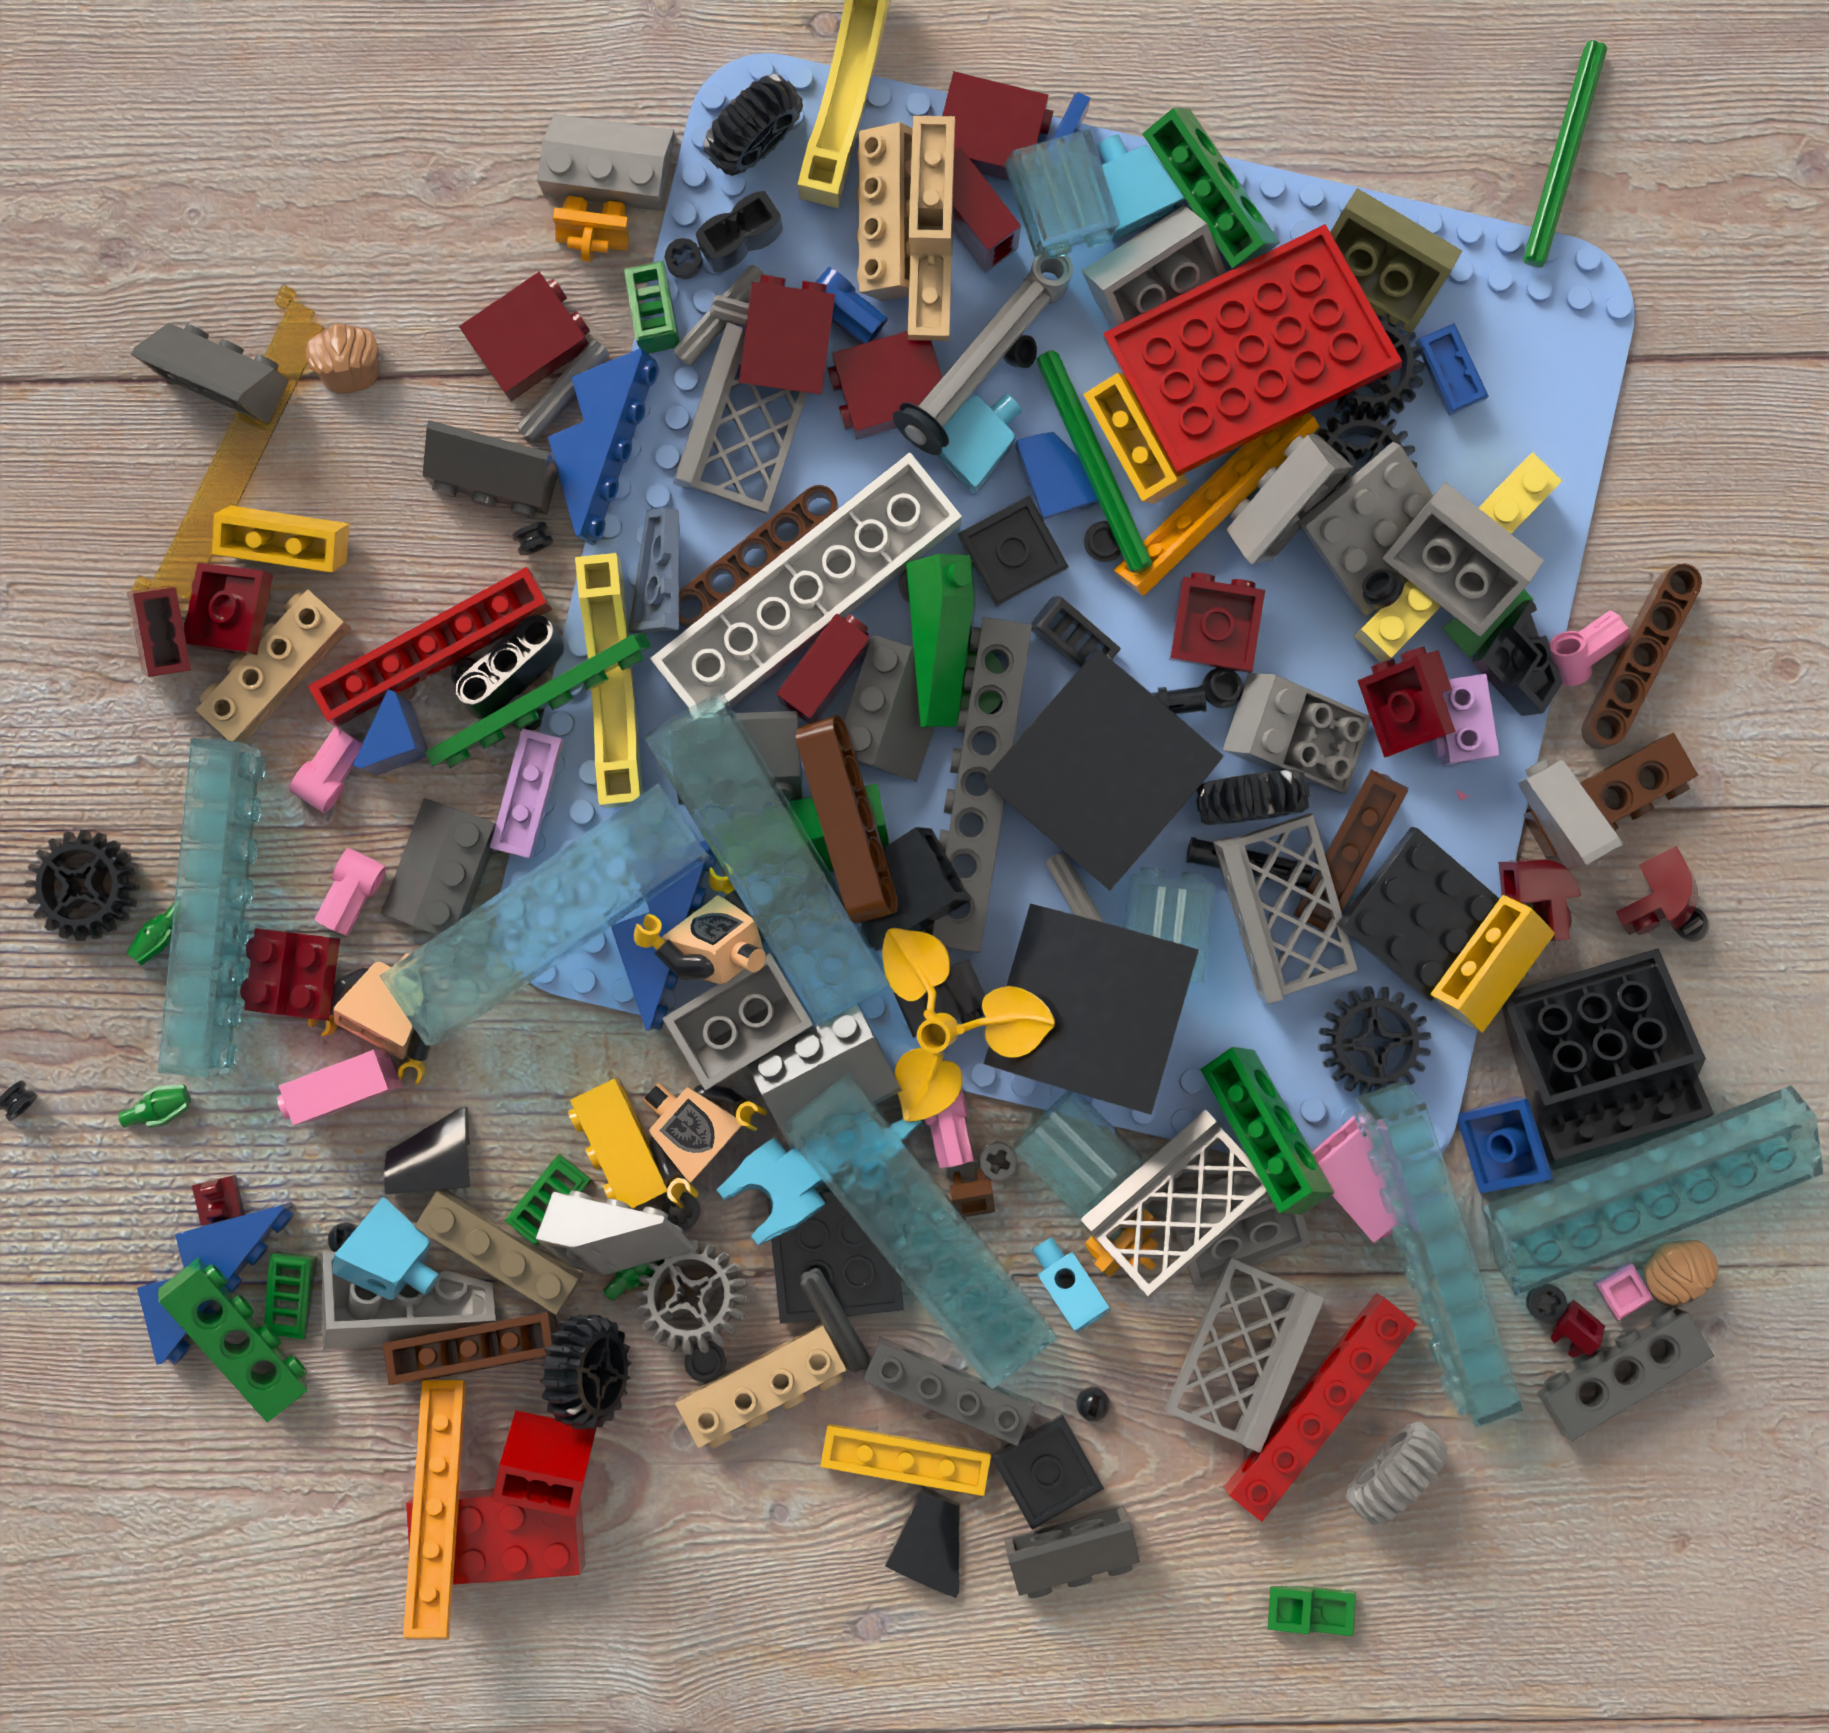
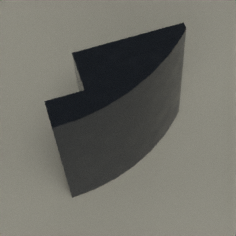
M1098 648L984 778L983 782L1110 891L1183 807L1224 755Z
M1030 904L1006 986L1022 988L1041 999L1051 1011L1055 1019V1026L1034 1050L1020 1057L1001 1056L988 1046L983 1064L1151 1115L1199 949L1078 915Z
M1659 948L1514 990L1502 1006L1515 1063L1525 1096L1529 1100L1551 1171L1709 1125L1714 1112L1698 1077L1706 1058Z

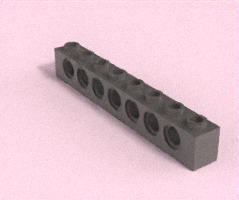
M983 617L981 628L973 627L969 651L977 652L975 668H966L963 691L970 692L971 695L968 709L960 707L956 732L964 733L962 749L954 748L950 773L958 774L955 790L947 789L943 813L951 814L949 831L941 829L939 842L951 864L956 857L967 855L975 861L976 871L971 877H959L971 899L968 901L970 906L968 915L962 919H954L946 915L925 929L924 933L939 939L946 948L976 953L981 952L1004 799L990 787L984 795L973 796L967 791L965 781L974 774L986 777L1013 746L1031 636V624ZM991 653L1001 654L1007 659L1008 668L1000 674H994L986 668L985 658ZM985 693H994L1000 697L1002 708L995 714H986L979 708V698ZM979 734L991 736L995 741V750L989 755L976 753L972 748L973 738ZM965 815L977 816L983 825L981 833L975 837L963 835L959 829L960 819Z

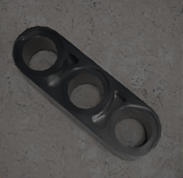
M541 615L529 616L459 678L456 684L458 698L474 717L484 719L507 706L516 695L521 694L550 668L563 653V640L549 619ZM547 636L542 643L534 645L537 639ZM516 663L512 670L504 672L507 666ZM486 690L481 698L473 700L477 693Z

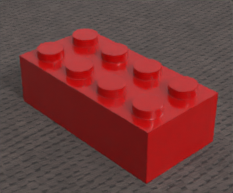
M494 1488L459 1491L453 1585L576 1576L581 1574L585 1567L581 1498L576 1518L492 1501ZM413 1497L406 1503L409 1549Z

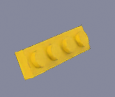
M828 1423L820 1467L984 1496L991 1452Z

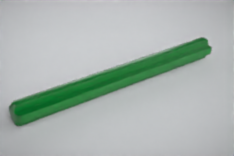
M1590 40L1586 43L1582 52L1523 257L1525 264L1536 268L1543 267L1547 262L1607 53V46L1602 42Z
M1054 350L1047 351L1037 358V365L1129 570L1134 573L1142 572L1152 565V560L1060 355Z

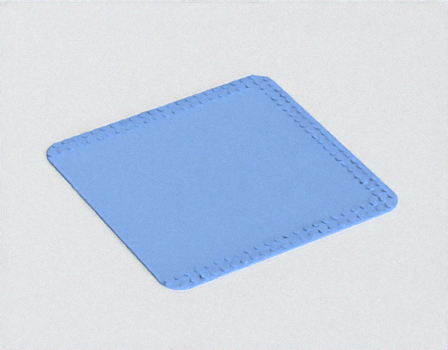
M761 53L733 60L712 74L698 91L689 112L653 263L664 261L680 341L710 310L714 297L717 295L722 296L750 265H755L765 275L786 278L785 287L798 289L802 288V281L816 282L826 268L831 267L851 282L857 294L887 317V322L874 340L908 331L909 297L880 301L859 293V283L857 280V270L859 268V243L857 240V230L859 228V203L857 200V190L859 187V163L857 160L859 131L897 122L913 128V116H942L948 92L872 75L838 209L799 199L797 185L806 148L825 92L831 65L782 54ZM775 73L778 76L781 75L797 89V93L803 99V108L799 119L794 123L793 129L785 135V139L780 141L775 150L770 151L765 159H761L754 167L748 168L744 173L733 176L726 175L720 168L717 169L709 160L710 157L704 152L703 142L706 132L712 127V122L719 117L721 110L725 109L730 104V101L740 94L741 90L747 89L752 82L759 81L763 76ZM1052 117L1048 135L1040 133L1037 148L1044 149L1043 156L1062 120L1061 118ZM1082 123L1079 130L1084 132L1078 149L1074 155L1067 152L1053 182L1041 177L1040 173L1032 172L1030 173L1028 185L982 174L1021 225L1018 249L985 273L953 231L950 341H931L943 378L1022 285L1023 279L1030 272L1036 255L1042 250L1049 248L1058 249L1066 253L1071 259L1073 273L1063 298L1058 302L1047 304L1022 334L1033 337L1036 342L1037 356L1034 363L1029 368H1017L1007 364L1002 358L969 398L979 395L991 407L1006 393L1009 394L1022 409V413L1007 425L1016 435V440L1041 433L1054 432L1077 454L1036 362L1037 358L1047 351L1054 350L1060 355L1139 534L1144 541L1242 446L1185 473L1189 483L1155 504L1142 502L1083 395L1114 374L1121 373L1104 341L1103 333L1112 329V326L1096 304L1082 270L1160 220L1111 243L1092 181L1094 170L1105 164L1097 145L1104 139L1119 134L1127 152L1142 145H1147L1155 156L1156 154L1143 137ZM1222 156L1280 243L1273 249L1324 224L1331 231L1348 201L1358 188L1462 250L1451 273L1413 332H1415L1416 338L1409 345L1410 347H1415L1417 339L1455 323L1489 397L1478 404L1449 416L1427 368H1425L1423 372L1416 374L1423 379V384L1420 388H1412L1416 394L1415 399L1411 403L1403 401L1405 409L1399 414L1390 409V417L1385 421L1381 420L1380 423L1386 426L1391 419H1396L1397 425L1392 430L1393 433L1397 435L1401 431H1407L1408 437L1401 444L1402 446L1413 445L1415 447V452L1408 457L1410 460L1417 462L1416 470L1432 495L1446 482L1475 506L1479 507L1532 452L1562 480L1512 533L1514 537L1544 560L1531 582L1524 589L1533 597V602L1537 608V611L1531 613L1538 635H1546L1550 644V641L1556 635L1567 630L1634 328V301L1629 284L1620 268L1605 252L1593 244L1556 232L1547 262L1543 267L1536 268L1525 264L1523 261L1532 230L1530 226ZM766 191L781 215L783 226L782 233L773 243L759 250L748 251L745 258L739 264L726 271L714 272L701 252L702 268L697 275L684 280L676 278L670 273L664 256L666 248L672 241L686 238L692 240L698 246L695 234L707 220L719 214L731 213L734 206L741 199L752 193ZM1184 197L1182 206L1185 205L1191 211H1193V209ZM1217 247V250L1219 252L1226 272L1232 270L1231 266L1229 265V263ZM685 250L682 255H674L673 258H676L678 263L677 267L682 268L685 263H693L694 259H691L689 250ZM1041 273L1048 280L1058 279L1052 273ZM649 281L647 287L659 285V281ZM659 296L645 299L643 303L661 300L662 298ZM664 313L645 316L643 317V320L662 317L665 315ZM831 321L822 395L807 393L768 513L764 514L691 487L687 489L673 484L723 333L722 331L690 366L685 365L675 356L674 348L649 354L658 363V376L655 383L649 388L645 400L644 417L636 426L631 440V455L628 461L623 464L620 472L618 493L609 504L605 516L606 525L604 533L593 546L585 542L582 556L617 553L621 559L629 630L646 510L661 507L679 510L680 591L806 489L814 485L829 487L837 497L839 509L908 453L914 456L962 516L961 526L921 558L936 554L967 555L957 536L959 532L1029 495L1037 509L1038 506L1031 486L1027 483L1015 444L980 490L973 495L937 455L928 454L914 446L897 428L856 440L853 428L848 430L844 428L839 406L845 405L841 390L833 391L827 367L834 366L833 352L861 345V343L833 321ZM1391 322L1388 323V325H1390V326H1392V327L1395 326V325H1394L1393 323H1391ZM733 324V325H736V326H739V327L743 328L742 331L745 332V328H746V327L740 326V325H737V324ZM1403 329L1400 332L1403 336L1408 334ZM634 338L632 351L639 349L636 338ZM1421 355L1414 359L1424 362ZM738 366V369H737V372H736V375H735L734 380L739 379V374H740V368H739V366ZM1400 368L1389 373L1392 377L1389 382L1394 389L1399 383ZM742 383L731 388L729 398L736 412L756 403L747 384ZM755 385L762 400L782 390L780 388ZM1367 386L1354 390L1356 393L1364 396H1381L1379 392L1374 394ZM799 391L790 392L794 401H796ZM785 395L765 404L775 426L790 419L792 410ZM1336 399L1309 412V414L1314 416L1320 428L1328 430L1326 424L1328 419L1334 417L1341 423V414L1346 410L1350 411V408L1345 406L1340 413H1335L1334 408L1338 403ZM726 405L721 419L731 415ZM759 408L739 417L749 438L769 429ZM734 420L718 427L716 436L723 451L743 442ZM787 427L778 430L782 440ZM772 434L752 443L762 464L777 458L779 447ZM1355 434L1345 436L1340 440L1345 444L1349 441L1356 446H1365L1373 438ZM714 444L712 445L709 457L718 453ZM746 446L726 455L736 477L756 468ZM1368 451L1363 458L1360 457L1354 466L1355 469L1349 476L1350 478L1366 465V460L1371 455V451ZM721 458L707 464L701 481L715 486L731 480ZM774 465L765 469L769 479ZM759 472L739 481L746 497L762 502L767 487ZM734 485L725 488L729 491L737 493ZM1257 487L1246 499L1251 501L1261 489ZM816 498L809 504L808 510L813 515L823 516L828 513L831 504L824 498ZM1100 503L1082 510L1077 508L1044 520L1069 566L1068 570L998 607H995L973 566L976 597L973 627L981 628L983 617L1031 624L1053 596H1061L1121 648L1113 660L1151 693L1158 692L1159 687H1166L1167 691L1199 687L1202 685L1206 674L1215 669V667L1169 660L1180 582L1183 577L1190 578L1193 572L1214 575L1215 582L1231 584L1232 579L1249 580L1256 583V589L1265 590L1253 671L1251 673L1278 675L1369 715L1357 680L1372 675L1370 667L1381 663L1354 637L1379 609H1375L1367 617L1357 610L1302 528L1299 529L1273 561L1252 565L1246 560L1226 530L1234 521L1230 517L1231 512L1144 596L1122 582L1114 572V569L1124 560L1122 553L1111 562H1098L1092 559L1085 550L1084 538L1087 530L1097 522L1107 521ZM786 523L778 528L776 536L785 542L792 541L798 536L799 529L794 524ZM752 549L746 554L744 561L750 567H759L766 561L767 554L761 549ZM900 573L851 612L850 615L868 627L867 633L870 640L873 634L913 647L910 603L900 594L899 578L902 574ZM721 574L715 578L713 589L719 593H726L733 588L735 579L731 575ZM577 578L562 635L564 650L561 657L556 661L552 679L588 660ZM694 599L686 601L681 607V615L687 619L696 618L702 611V603ZM1442 606L1391 658L1395 660L1396 664L1403 662L1401 654L1425 646L1427 653L1439 651L1448 679L1482 674L1471 662L1477 652L1469 658L1442 629L1454 617ZM1058 612L1047 627L1053 630L1063 615ZM1071 623L1060 638L1065 642L1077 626ZM680 624L677 631L645 634L652 647L642 652L641 655L644 660L632 667L645 805L606 809L599 805L595 771L594 720L591 690L587 691L585 686H582L571 693L574 700L555 710H552L550 705L545 707L539 733L561 738L564 740L533 859L509 854L497 906V928L503 950L513 967L528 982L550 994L640 1015L610 926L650 912L634 864L709 839L712 842L713 848L719 849L714 867L715 874L725 877L721 869L722 860L732 863L734 867L733 884L736 889L742 888L756 909L757 914L790 870L794 869L807 878V869L724 858L717 823L718 817L781 803L761 801L745 804L710 803L702 806L678 804L674 777L671 718L675 715L694 714L652 663L650 658L686 630ZM628 631L629 636L632 634H636V632ZM1032 631L1013 745L1079 670L1078 667ZM1085 633L1073 649L1078 653L1090 636ZM813 643L726 713L790 711L779 702L776 693ZM1098 643L1085 660L1087 661L1098 648L1102 650L1103 646ZM994 653L1001 661L1005 671L1008 668L1007 659L1001 654ZM864 659L819 720L838 715L844 721ZM1235 671L1241 678L1242 686L1244 687L1248 673ZM1488 681L1500 755L1488 760L1442 766L1441 757L1436 758L1432 741L1384 758L1370 720L1346 794L1306 781L1310 796H1308L1309 807L1302 813L1233 824L1207 825L1201 822L1200 812L1197 810L1196 799L1198 795L1196 790L1110 891L1067 854L1104 923L1199 949L1152 1114L1136 1111L984 1065V1059L989 1046L985 1039L986 1026H980L959 1034L956 1041L943 1050V1060L956 1063L962 1071L963 1085L961 1091L1170 1140L1202 1112L1207 1110L1222 1130L1246 1154L1200 1069L1231 1047L1252 1049L1257 1053L1311 1152L1362 1108L1366 1107L1424 1172L1443 1154L1454 1134L1478 1030L1455 1019L1437 1000L1433 999L1432 1002L1425 1000L1349 935L1358 971L1283 995L1284 1000L1271 1004L1265 1003L1257 994L1221 869L1192 862L1187 863L1186 854L1191 837L1209 842L1226 837L1233 839L1311 813L1314 815L1323 850L1326 853L1370 769L1380 774H1386L1392 780L1408 787V792L1344 908L1342 916L1411 827L1420 829L1497 897L1501 898L1498 862L1516 860L1525 819L1523 814L1526 813L1528 801L1521 791L1518 782L1528 777L1525 769L1536 764L1538 761L1550 704L1543 714L1521 716ZM1206 700V712L1176 714L1224 755L1203 783L1233 776L1274 771L1223 751L1238 702L1229 708H1217ZM1002 703L1000 704L999 709L996 710L993 714L1000 711V709L1002 708ZM798 717L799 727L808 724ZM957 727L934 728L917 782L858 763L864 786L878 783L889 844L915 827L932 828L938 841L941 829L949 831L951 814L943 813L947 789H956L958 776L956 773H950L953 750L954 748L962 749L964 733L956 732ZM979 734L973 738L972 748L980 755H989L995 750V741L987 734ZM802 763V799L812 797ZM980 774L969 776L965 781L967 791L973 796L984 795L989 790V786L983 782L985 777ZM1456 790L1470 797L1460 801ZM1005 800L981 952L976 953L946 948L950 956V966L970 959L985 996L994 989L1006 987L1030 904L1073 914L1046 865V861L1049 858L1064 851ZM965 815L959 821V829L967 837H975L982 831V822L975 815ZM1306 826L1292 830L1283 846L1302 855L1309 842ZM1280 834L1268 839L1276 842ZM1261 840L1246 845L1245 848L1246 850L1270 854L1273 846ZM1280 851L1278 857L1299 861L1283 851ZM1312 851V853H1311V855H1310V857H1309V860H1311V861H1313L1314 863H1316L1315 857H1314V854H1313V851ZM960 855L952 863L958 877L968 878L976 871V863L970 856ZM1313 867L1311 879H1312V877L1314 876V874H1315V872H1316V870H1317V869L1314 868V867ZM705 871L700 886L707 889L702 906L717 895L723 898L726 896L724 892L715 891L709 886V872ZM828 871L829 904H823V901L820 899L815 900L813 904H808L806 885L764 942L763 949L766 955L771 953L775 957L811 1019L813 1026L807 1030L858 1004L894 1073L898 1060L906 1052L922 1047L917 1037H912L893 993L894 991L887 981L882 951H875L874 948L864 941L860 933L861 923L854 924L846 912L835 872ZM1265 879L1258 892L1260 900L1274 907L1285 886L1277 881ZM1297 886L1306 891V888H1302V886ZM1291 890L1281 912L1299 920V918L1293 915L1303 895ZM969 902L948 915L954 919L966 917L970 910ZM1263 908L1267 920L1271 912ZM1277 916L1270 929L1272 940L1285 946L1296 924ZM1306 922V925L1324 933L1323 930ZM1303 929L1292 950L1310 959L1321 937ZM1334 930L1331 937L1338 940L1336 931ZM1328 941L1317 963L1328 969L1344 964L1341 948ZM1274 947L1278 958L1282 950ZM1289 954L1281 969L1284 982L1300 978L1307 963ZM1314 967L1311 974L1320 972L1321 970ZM678 978L674 991L667 989L662 1005L668 1007V1015L718 984L702 979L683 980ZM1365 986H1372L1375 998H1377L1380 987H1388L1390 992L1389 1001L1397 992L1405 994L1401 1007L1404 1008L1407 1004L1415 1002L1418 1007L1410 1015L1411 1018L1425 1016L1427 1019L1424 1025L1417 1027L1418 1033H1431V1039L1419 1040V1048L1430 1049V1056L1417 1055L1416 1057L1417 1061L1425 1065V1070L1419 1072L1410 1068L1409 1072L1414 1076L1415 1083L1409 1085L1399 1078L1402 1091L1398 1094L1393 1093L1388 1084H1386V1096L1384 1098L1376 1096L1374 1085H1372L1371 1093L1368 1097L1360 1096L1359 1082L1352 1092L1346 1091L1344 1085L1348 1078L1347 1075L1338 1082L1333 1081L1331 1078L1332 1074L1339 1068L1337 1064L1328 1068L1323 1067L1322 1061L1332 1057V1052L1318 1051L1319 1044H1330V1036L1318 1034L1319 1028L1332 1029L1334 1025L1324 1018V1014L1331 1012L1337 1016L1340 1015V1012L1334 1006L1336 999H1341L1350 1006L1351 1004L1347 996L1348 991L1355 990L1359 994L1360 999L1363 1000L1362 992ZM1377 1007L1378 1017H1381L1383 1027L1390 1033L1404 1032L1401 1023L1393 1014ZM1364 1009L1356 1013L1349 1020L1343 1033V1039L1355 1037L1360 1033L1362 1018H1365ZM959 1018L955 1019L958 1025L962 1024ZM1373 1030L1369 1033L1371 1037H1366V1041L1356 1042L1355 1045L1372 1047L1375 1053L1379 1051L1377 1046H1383V1042L1393 1041V1038L1375 1036ZM1406 1045L1393 1047L1389 1051L1387 1066H1384L1385 1074L1394 1069L1401 1061ZM1359 1051L1344 1052L1353 1068L1364 1075L1372 1077L1371 1066H1368L1363 1053ZM1221 1141L1211 1148L1230 1153Z

